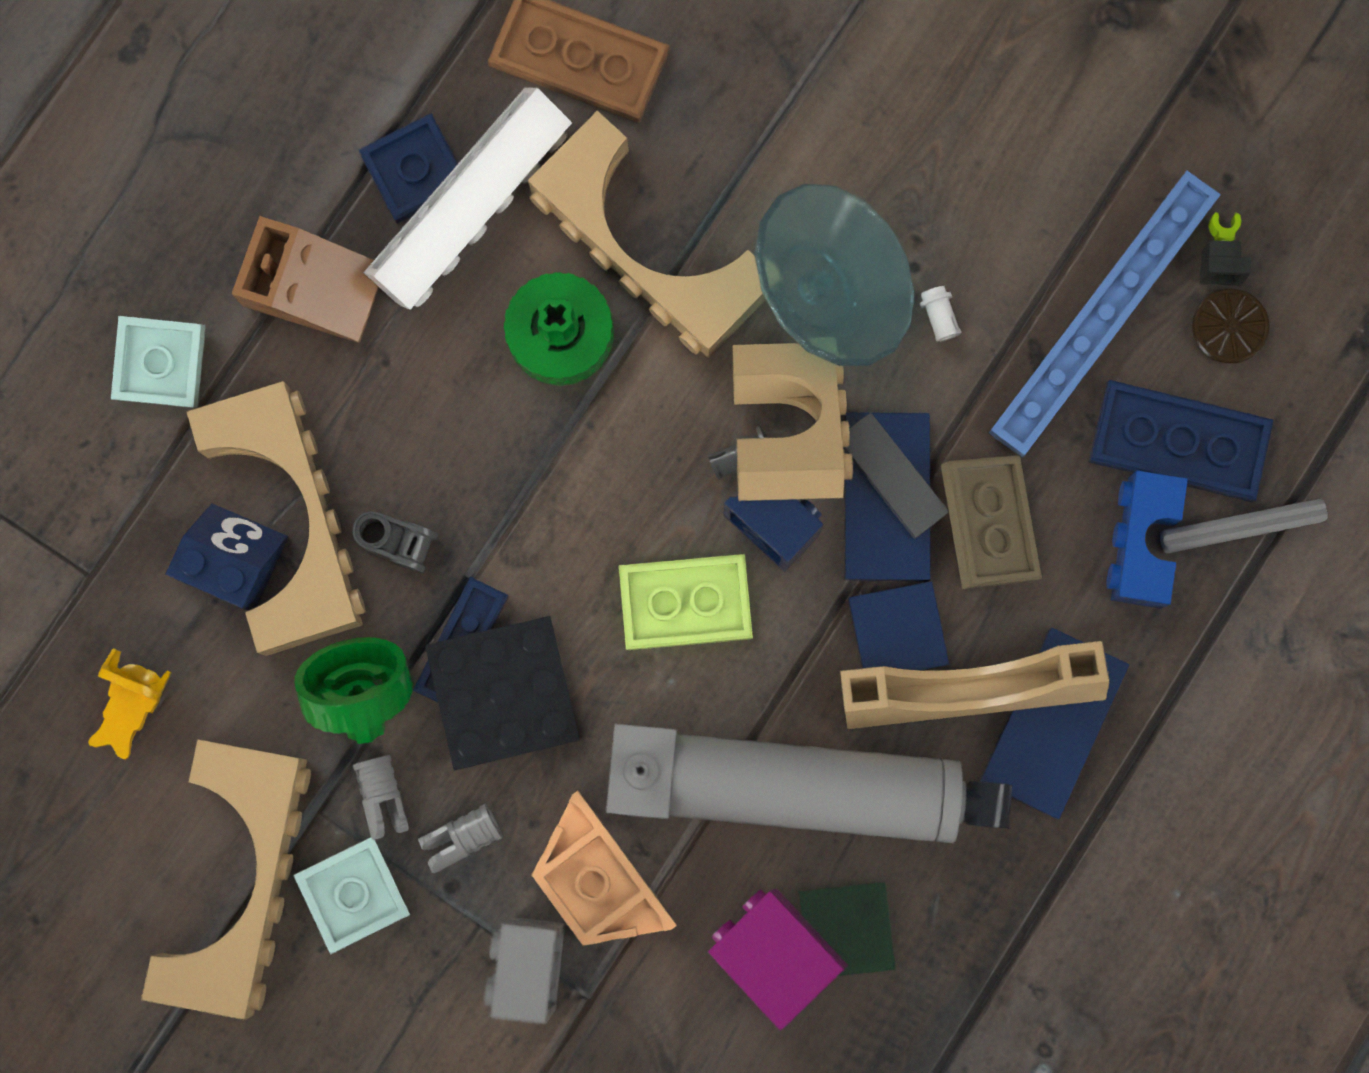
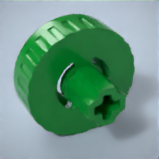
M554 272L531 279L517 290L515 296L510 300L505 313V339L513 359L527 375L542 383L570 385L585 380L604 364L611 351L614 327L607 301L597 287L590 284L588 280L574 274ZM552 316L556 319L561 318L565 323L561 326L557 323L550 325L549 318ZM579 323H580V327H581V328H580V333H579V337L577 338V340L575 341V343H573L572 345H570V346L567 347V348H563V349L551 348V349L549 350L550 346H555V347L566 346V345H568L569 343H571L572 341H574V339H575L576 336L578 335Z
M374 637L347 639L318 650L301 664L294 678L296 693L305 720L312 727L324 732L347 733L348 739L355 740L357 744L371 743L375 738L383 735L385 732L384 722L392 719L405 708L413 692L406 657L402 649L391 641Z

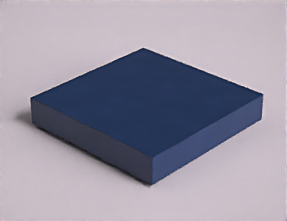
M432 113L358 150L396 224L412 217L458 165Z
M932 582L848 598L862 669L885 666L923 671L949 665Z

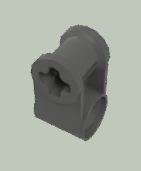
M372 511L357 517L352 529L355 541L367 552L424 574L426 569L423 563L432 541L437 540L439 535L420 525L408 521H400ZM375 522L383 524L385 529L383 538L376 543L365 542L363 536L365 528Z

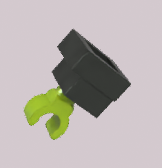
M1217 212L1209 220V231L1215 237V240H1209L1201 251L1200 284L1241 286L1250 276L1251 257H1241V241H1234L1235 233L1241 226L1239 213H1236L1231 219V228H1223L1219 224V213Z

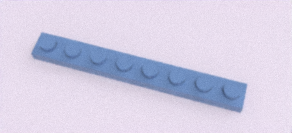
M1189 171L1184 173L990 430L989 434L1017 455H1020L1021 458L1025 456L1219 198L1220 193Z

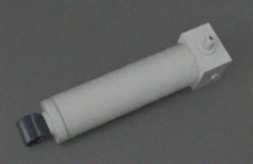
M615 724L606 813L669 819L670 816L954 843L959 824L963 822L966 825L1009 829L1012 785L978 781L966 783L963 781L960 760H941L939 758L677 734V730Z

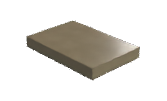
M1020 455L955 460L941 464L962 589L1033 582L1042 579Z

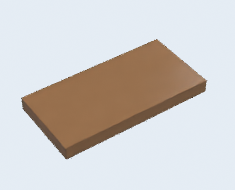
M514 0L488 59V64L490 67L640 123L669 54L670 45L550 0Z

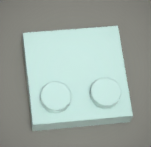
M119 316L111 399L198 408L205 325Z
M372 838L362 841L294 875L330 954L410 915L382 854Z

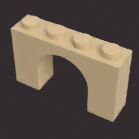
M834 342L733 345L734 405L789 404L805 410L816 420V423L811 428L791 437L737 439L739 501L843 498L844 480H852V455L843 453V447H849V422L841 421L840 415H846V390H838L837 384H843L844 370L843 359H835Z

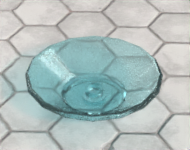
M802 184L776 197L760 220L754 256L761 292L779 325L807 352L838 366H870L895 352L911 325L915 292L908 258L891 227L866 201L834 185Z

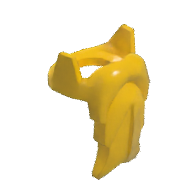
M113 648L97 675L111 682L107 694L111 698L103 711L105 719L101 727L90 737L88 743L96 748L111 745L117 756L126 760L131 754L132 741L136 732L143 728L148 713H153L172 672L166 671L160 678L156 672L145 669L140 665L128 664L122 668H117L121 651Z

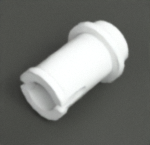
M945 286L935 287L921 294L923 301L920 303L921 308H926L936 336V342L945 341L960 335L962 332L958 327L949 301L952 298L951 292H946Z

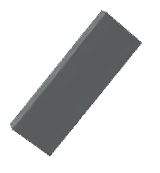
M869 413L849 428V447H843L844 451L852 455V461L914 539L949 513L945 505L872 413Z

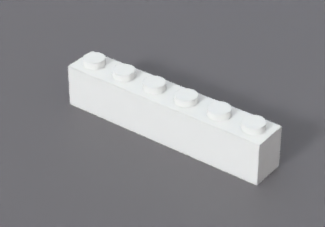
M524 88L364 271V274L398 305L409 310L414 305L416 307L421 306L433 292L431 285L441 274L445 276L457 266L460 261L458 254L468 243L472 245L483 236L487 230L485 223L494 213H501L509 206L514 198L511 193L521 182H528L540 168L538 162L547 151L550 153L555 151L565 141L567 137L565 131L572 122L538 88Z

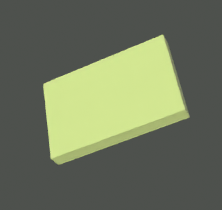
M745 554L619 565L626 651L753 639Z

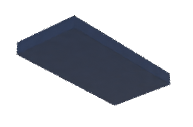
M1109 380L1106 383L1088 462L1130 473L1144 471L1187 478V487L1254 502L1257 499L1274 420Z
M846 412L845 421L849 422V428H851L869 413ZM872 413L930 486V413ZM852 461V480H845V581H930V528L914 539Z
M1051 627L1038 654L1057 646L1084 642ZM1104 652L1109 678L1106 700L1011 711L979 782L1012 785L1011 798L1050 817L1060 819L1130 664Z

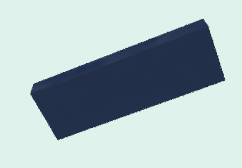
M470 577L437 642L493 629L509 595ZM427 661L413 691L438 703L429 661Z

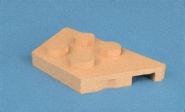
M576 791L572 794L567 808L532 873V877L580 943L585 946L609 940L672 930L676 927L677 924L581 793Z

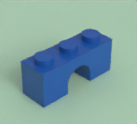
M1135 471L1128 477V481H1122L1118 496V505L1124 506L1122 523H1116L1112 539V546L1118 548L1116 564H1110L1106 583L1107 589H1112L1111 601L1159 609L1171 604L1176 562L1154 557L1146 547L1145 534L1148 527L1152 524L1174 526L1182 521L1187 478Z

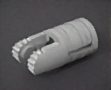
M391 755L353 765L354 771L357 774V782L360 786V794L363 798L362 804L370 836L373 840L383 838L385 833L379 805L381 802L386 801L392 827H394L396 833L405 832L409 829L401 794L397 789V780L394 777V768L391 765Z
M485 803L479 806L478 809L468 812L467 815H462L457 820L450 821L420 837L418 841L424 851L433 850L451 840L454 844L428 859L431 872L436 873L464 859L470 853L480 850L481 847L488 846L495 840H500L503 838V835L492 811Z

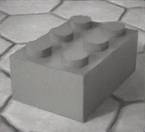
M514 917L503 923L501 929H498L497 932H493L490 959H497L496 974L487 979L484 1000L485 1005L492 1006V1018L546 1023L556 1010L565 923Z

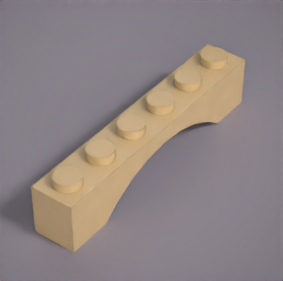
M1102 641L1057 646L1019 660L971 669L919 671L882 666L840 671L847 729L1106 700L1109 686Z

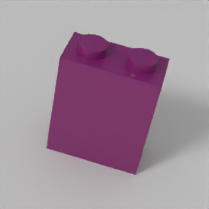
M777 888L770 890L767 894L760 889L743 905V909L747 912L746 915L736 924L731 919L728 920L715 932L712 939L716 944L708 953L781 1031L849 965Z

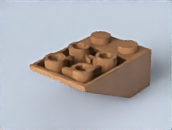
M259 216L232 295L243 307L360 343L379 286L364 274V271L374 261L373 259L300 228Z

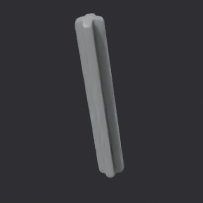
M1316 499L1167 529L1160 533V542L1164 553H1172L1321 523L1328 518V512L1325 502L1322 499Z

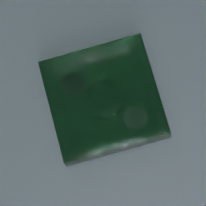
M885 882L799 891L801 915L849 965L838 976L896 970Z

